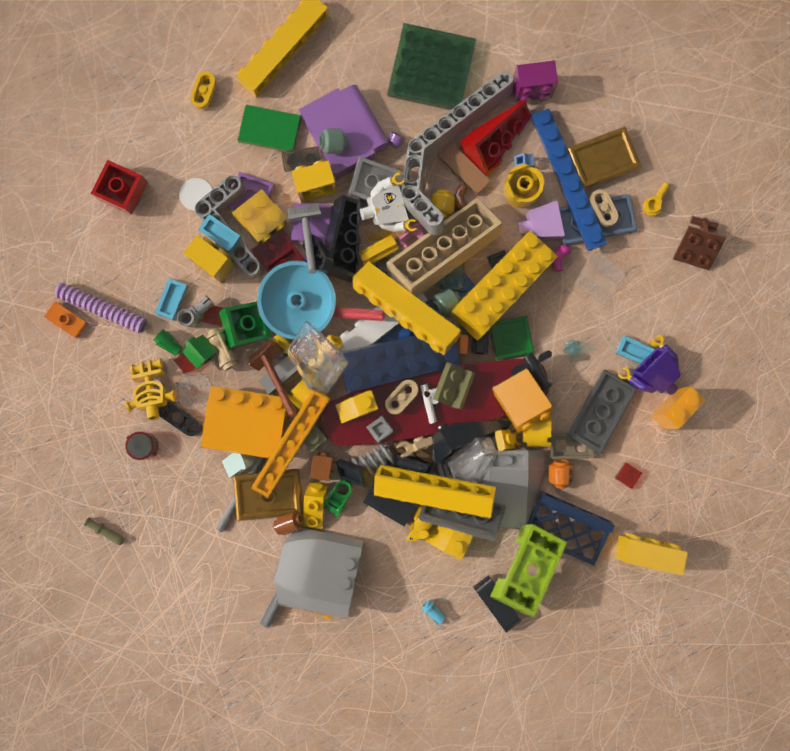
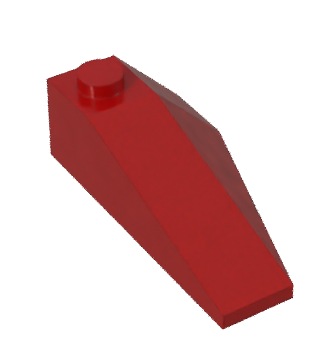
M522 100L472 130L460 141L466 157L485 176H488L503 161L502 156L506 150H510L512 147L511 142L516 135H520L531 118L526 100Z

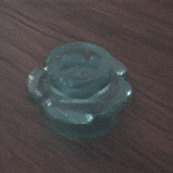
M568 341L564 344L563 352L568 356L575 355L582 349L579 345L580 342Z

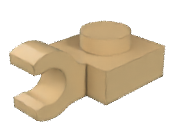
M424 436L414 439L413 444L401 442L397 445V448L404 447L406 449V453L401 455V458H406L410 454L430 448L433 445L432 437L424 438Z

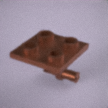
M692 216L690 224L700 226V229L688 226L673 256V260L710 270L726 237L708 231V229L716 231L718 223L708 221V218L705 217L701 219Z

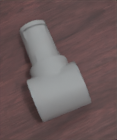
M206 295L195 306L192 305L188 309L181 310L177 316L178 323L185 327H196L203 317L202 314L214 305L213 301ZM191 314L192 319L187 323L186 316Z

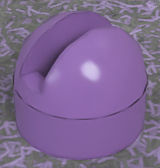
M391 132L388 141L391 146L397 148L402 145L405 137Z

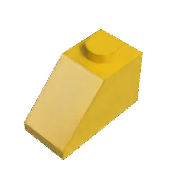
M371 390L335 405L342 423L379 410Z

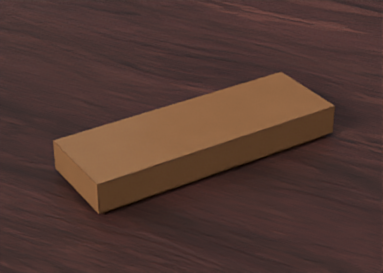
M452 142L438 154L437 157L476 195L491 182Z

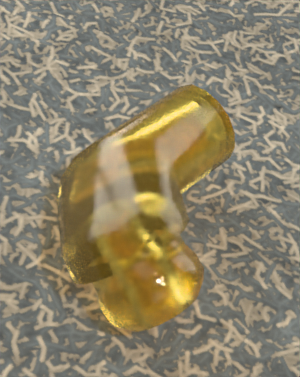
M382 228L379 231H369V241L382 240L388 237L392 231Z

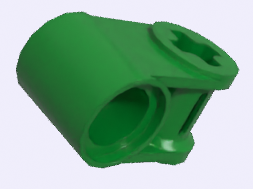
M344 479L340 480L325 499L324 508L333 512L335 517L339 516L352 493V483ZM346 484L349 487L348 493H341L339 485Z

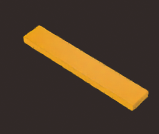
M313 387L251 489L269 498L329 402V396Z

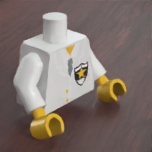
M402 171L397 172L393 177L379 181L373 188L371 196L367 198L369 206L360 209V215L363 220L372 218L374 224H379L382 229L392 232L406 231L407 229L415 231L418 229L411 227V222L418 220L408 219L399 185L405 182L406 179L403 181L397 179V175L403 173Z

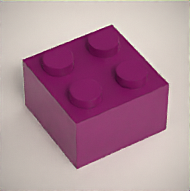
M555 60L516 66L513 76L515 102L526 100L528 103L534 99L544 101L552 97L558 85Z

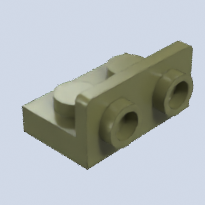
M446 362L433 399L461 410L475 373Z

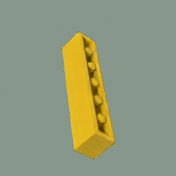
M301 0L299 7L288 15L286 22L277 27L275 34L264 42L262 49L252 55L246 67L244 66L239 70L237 79L240 85L257 98L329 17L328 7L319 0Z
M369 261L353 277V287L359 294H364L372 304L380 306L388 316L394 317L404 328H409L413 331L418 339L426 341L434 351L445 355L459 339L460 329Z
M383 465L379 466L374 483V495L488 518H491L496 487Z

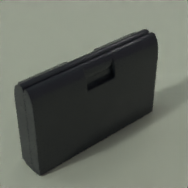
M374 484L363 501L366 505L402 526L406 525L417 506V503L403 502L374 495Z

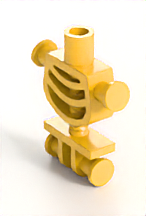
M158 358L157 361L148 360L147 365L144 362H140L136 366L134 364L130 365L131 379L134 382H145L134 389V400L131 402L126 401L125 405L129 412H132L136 407L141 411L146 410L148 420L159 419L158 407L166 406L167 400L175 402L177 399L175 390L168 392L163 384L153 381V378L165 376V372L162 370L164 369L162 358Z

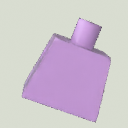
M558 201L528 211L526 214L527 221L517 223L519 234L531 231L541 241H559L565 236Z

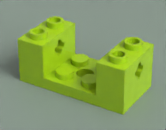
M533 524L522 525L515 540V543L519 544L520 547L506 578H498L490 597L523 614L535 617L567 542ZM531 564H534L537 568V572L533 576L528 573V567Z

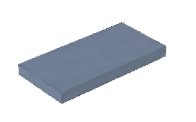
M630 194L611 197L618 212V220L610 227H604L599 223L604 237L636 232L637 225ZM569 206L559 207L565 234L561 240L562 245L584 242ZM604 215L605 220H610L608 215Z

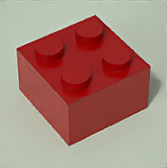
M107 160L90 194L99 201L132 215L148 181L142 175Z

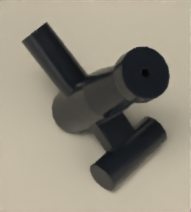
M547 350L540 354L538 359L533 352L523 358L525 364L513 370L514 375L528 369L542 386V391L552 387V383H549L540 365L541 362L552 356V352Z

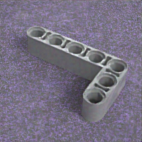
M228 176L196 203V214L203 222L210 214L233 230L220 213L227 208L226 206L230 202L235 201L243 194L245 185L237 176ZM238 182V187L235 190H231V185ZM223 194V195H224L223 200L220 201V202H217V201H216L217 197H218L219 195ZM209 206L208 213L202 214L203 208ZM241 239L231 253L228 251L246 274L253 278L261 276L263 273L262 264ZM244 249L245 255L238 258V251ZM251 264H257L256 271H249Z

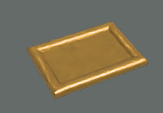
M626 126L567 148L584 189L642 168Z
M299 469L286 470L269 498L251 489L260 472L233 475L237 521L280 517L293 511L303 514Z

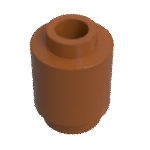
M293 511L278 517L274 521L276 533L278 535H287L301 530L304 524L303 516L297 511Z

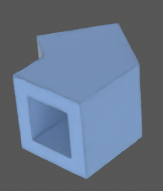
M523 153L514 156L515 167L522 164L534 167L533 154Z

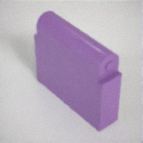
M351 85L341 91L337 88L299 109L300 116L326 161L329 160L331 171L336 180L354 171L359 157L372 161L376 159L375 154L383 151L390 145L357 85ZM326 128H340L343 130L344 135L348 136V147H345L341 154H326L319 146L320 133H323Z

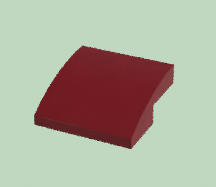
M283 228L272 234L264 243L261 242L251 249L267 273L280 264L305 260Z

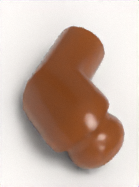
M459 184L454 194V206L457 211L468 205L464 200V195L468 188L462 184Z

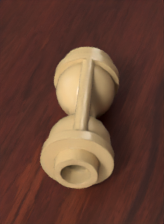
M217 327L208 331L209 335L206 338L216 347L219 353L218 361L220 368L223 367L224 371L236 367L238 365V358L231 350H228L225 344L224 330H219Z

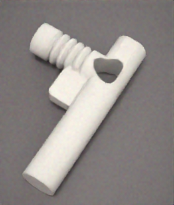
M428 384L421 385L420 388L429 423H435L437 419L433 404H437L438 401L434 400L433 397L436 389L429 390ZM425 391L431 393L430 396L427 398L424 394Z

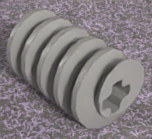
M379 444V451L373 447V454L365 451L366 458L361 454L358 455V462L352 458V463L366 467L367 472L369 471L372 475L375 474L374 468L378 470L381 464L388 466V461L395 464L394 457L387 444L386 447Z

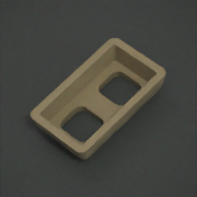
M567 433L551 434L550 455L552 459L594 458L595 454L592 449L587 447L584 452H576L575 440L569 437ZM556 440L566 441V452H556Z

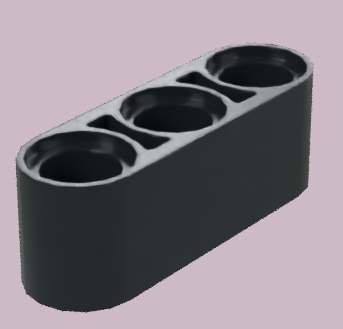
M488 575L475 584L473 588L507 633L522 621L512 607L490 597L495 583Z

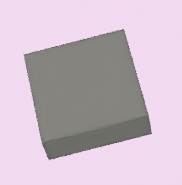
M383 416L367 426V429L378 443L394 432Z

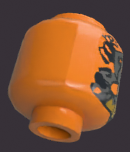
M555 459L549 465V482L559 489H565L567 485L573 483L574 466L567 459Z

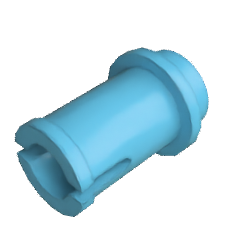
M427 600L421 607L423 613H427L437 625L441 624L446 615L434 605V601Z

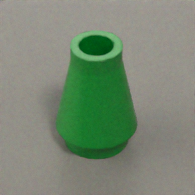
M164 329L153 339L158 347L174 356L183 349L169 331L166 332Z

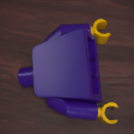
M657 335L656 339L659 343H656L653 339L650 340V345L656 349L632 372L634 375H630V371L627 368H622L627 373V376L622 377L618 374V377L622 380H629V383L640 391L649 393L659 392L661 394L666 391L671 395L678 390L674 382L681 374L678 370V355L667 344L663 343V336Z

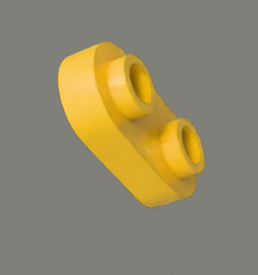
M201 72L195 81L190 100L197 109H205L211 102L217 84L211 72ZM210 81L209 85H204L205 82ZM203 98L204 101L199 103V99Z

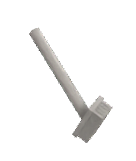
M319 204L288 209L289 222L302 221L308 271L310 274H315L316 264L309 220L322 218Z

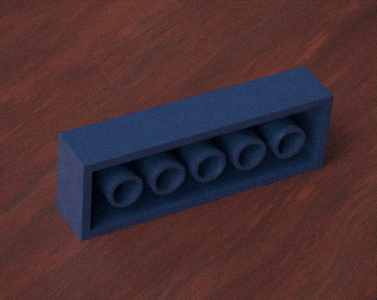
M415 334L338 353L345 388L349 393L445 368L446 362L456 366L461 365L457 341L443 355L440 352L434 351L430 344L418 339Z

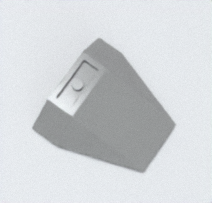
M544 450L467 451V470L471 482L496 487L494 503L506 506L500 528H521L522 525H527L545 470Z

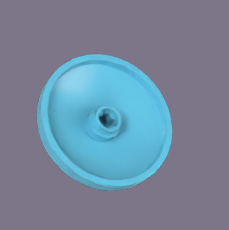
M290 261L276 266L264 277L257 294V306L262 320L269 329L282 337L299 340L318 334L328 325L335 311L336 296L333 285L325 273L316 270L315 274H310L307 262Z

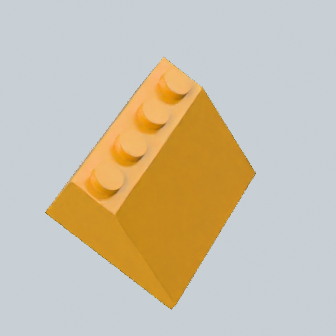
M211 386L206 407L201 448L269 459L284 435L288 416L280 396Z

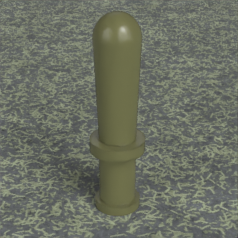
M90 517L84 523V526L95 530L96 534L100 533L117 545H122L125 542L123 536L104 527L103 523L99 524Z

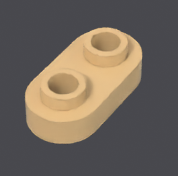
M601 189L594 191L589 198V202L598 222L604 227L614 225L618 220V212L609 194ZM596 198L601 199L600 204L596 202ZM604 215H608L610 220H605Z
M412 380L403 381L387 398L385 402L387 411L391 414L401 413L416 397L418 393L417 384ZM405 387H411L412 392L410 394L405 393ZM393 401H397L399 403V406L397 408H393L391 406V403Z

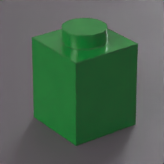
M204 335L190 338L186 342L187 346L183 351L184 355L197 369L211 362L218 352Z

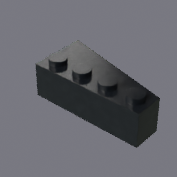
M342 195L334 200L324 242L325 247L333 258L332 268L325 274L353 283V277L359 271V264L361 263V255H359V244H361V236H359L361 203L359 200Z

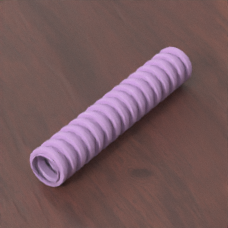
M61 282L55 289L56 298H60L63 301L66 300L67 303H71L74 306L77 305L79 308L82 307L83 310H87L90 313L93 312V314L104 317L106 320L109 319V321L120 324L122 327L131 328V331H136L138 334L142 333L147 325L146 318L143 317L141 319L139 315L136 316V314L130 313L128 310L120 309V307L114 306L112 303L109 304L107 301L98 299L96 296L93 297V295L82 292L80 289L77 290V288L66 285L64 282Z

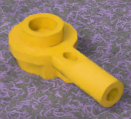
M664 182L655 196L644 201L643 211L645 214L656 216L661 212L662 198L670 187L669 183Z

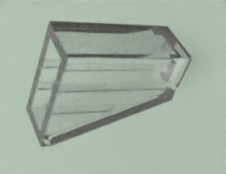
M478 437L446 461L454 479L481 484L498 453L490 437Z

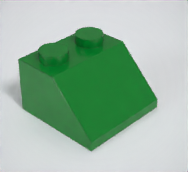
M257 301L226 307L219 312L229 349L271 338L269 328L262 320L258 311Z

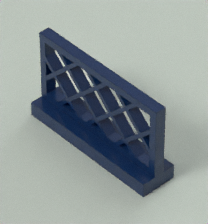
M542 490L528 521V524L533 525L540 523L542 530H544L542 521L552 518L556 527L546 530V532L558 531L561 540L566 542L575 538L578 548L572 550L567 549L565 546L563 552L593 566L610 532L612 533L615 527L612 521ZM540 506L549 508L551 515L540 518L538 515ZM561 514L565 515L568 523L558 526L554 517ZM578 522L583 523L586 530L575 534L572 525ZM570 526L573 535L562 538L559 529ZM596 530L604 532L601 539L593 542L590 532ZM588 534L591 543L580 546L577 537ZM593 546L595 553L592 559L585 557L582 550Z

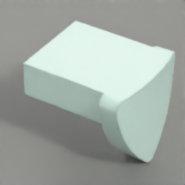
M232 453L222 462L229 478H233V475H239L251 467L256 457Z

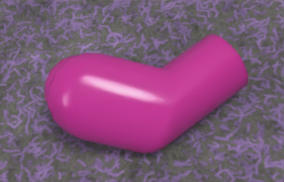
M566 245L559 246L554 252L558 256L553 261L554 272L563 271L562 260L571 253V248Z

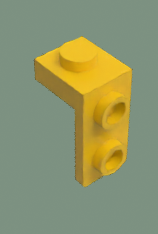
M319 482L309 483L304 494V527L323 528L324 501L328 493L327 484Z

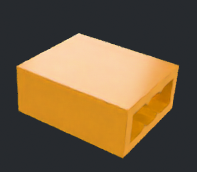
M528 369L523 370L493 388L494 396L518 433L528 431L536 422L547 420L553 413L552 405Z
M692 386L678 388L651 417L664 429H680L706 399Z

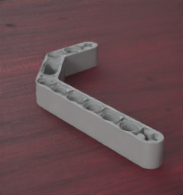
M501 72L413 138L408 144L403 180H406L402 184V199L406 209L432 235L442 234L445 230L442 213L422 193L427 159L513 94L514 80L510 72ZM419 167L418 179L411 182V169Z

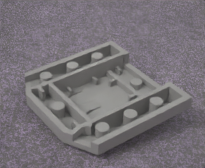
M305 528L293 532L283 543L274 579L279 605L348 619L364 541Z

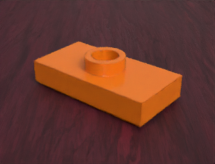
M54 301L44 316L74 338H78L88 324L56 301Z

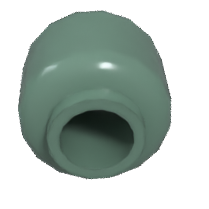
M326 128L319 135L320 149H323L326 154H341L345 147H348V136L344 135L343 130L340 128Z
M446 288L433 296L431 306L438 314L446 317L450 315L455 306L461 301L458 292Z

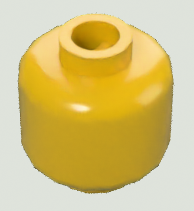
M436 190V193L431 195L430 201L442 213L443 219H446L447 215H451L454 212L455 197L451 194V191Z

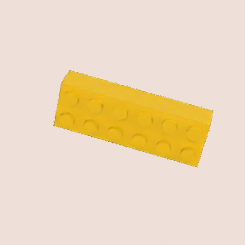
M529 231L455 306L450 315L478 341L558 256L536 235Z

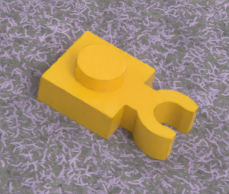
M511 430L494 432L499 451L515 449V447L521 445V442L516 441V436L519 435L518 432L511 433Z

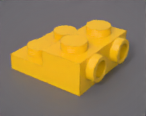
M262 189L232 212L255 243L259 241L264 243L271 237L269 233L272 230L276 229V231H279L286 225L284 221L287 217L276 204H273Z

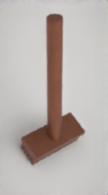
M269 339L266 344L262 345L261 348L249 357L248 365L257 371L265 366L289 416L292 417L297 412L271 363V360L281 352L278 343Z

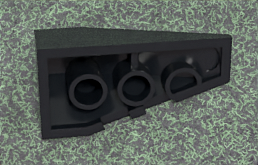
M510 420L459 422L451 425L446 423L441 425L433 436L436 464L459 455V452L464 450L466 446L468 449H471L480 443L482 439L486 441L494 437V432L507 430L512 425V422Z

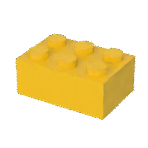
M625 533V536H618L614 558L624 563L683 576L688 552L681 550L682 546L666 541L662 544V541L649 537H644V540H642L643 537L631 533Z

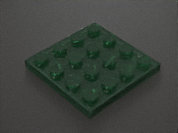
M403 23L387 96L452 110L463 101L476 38Z

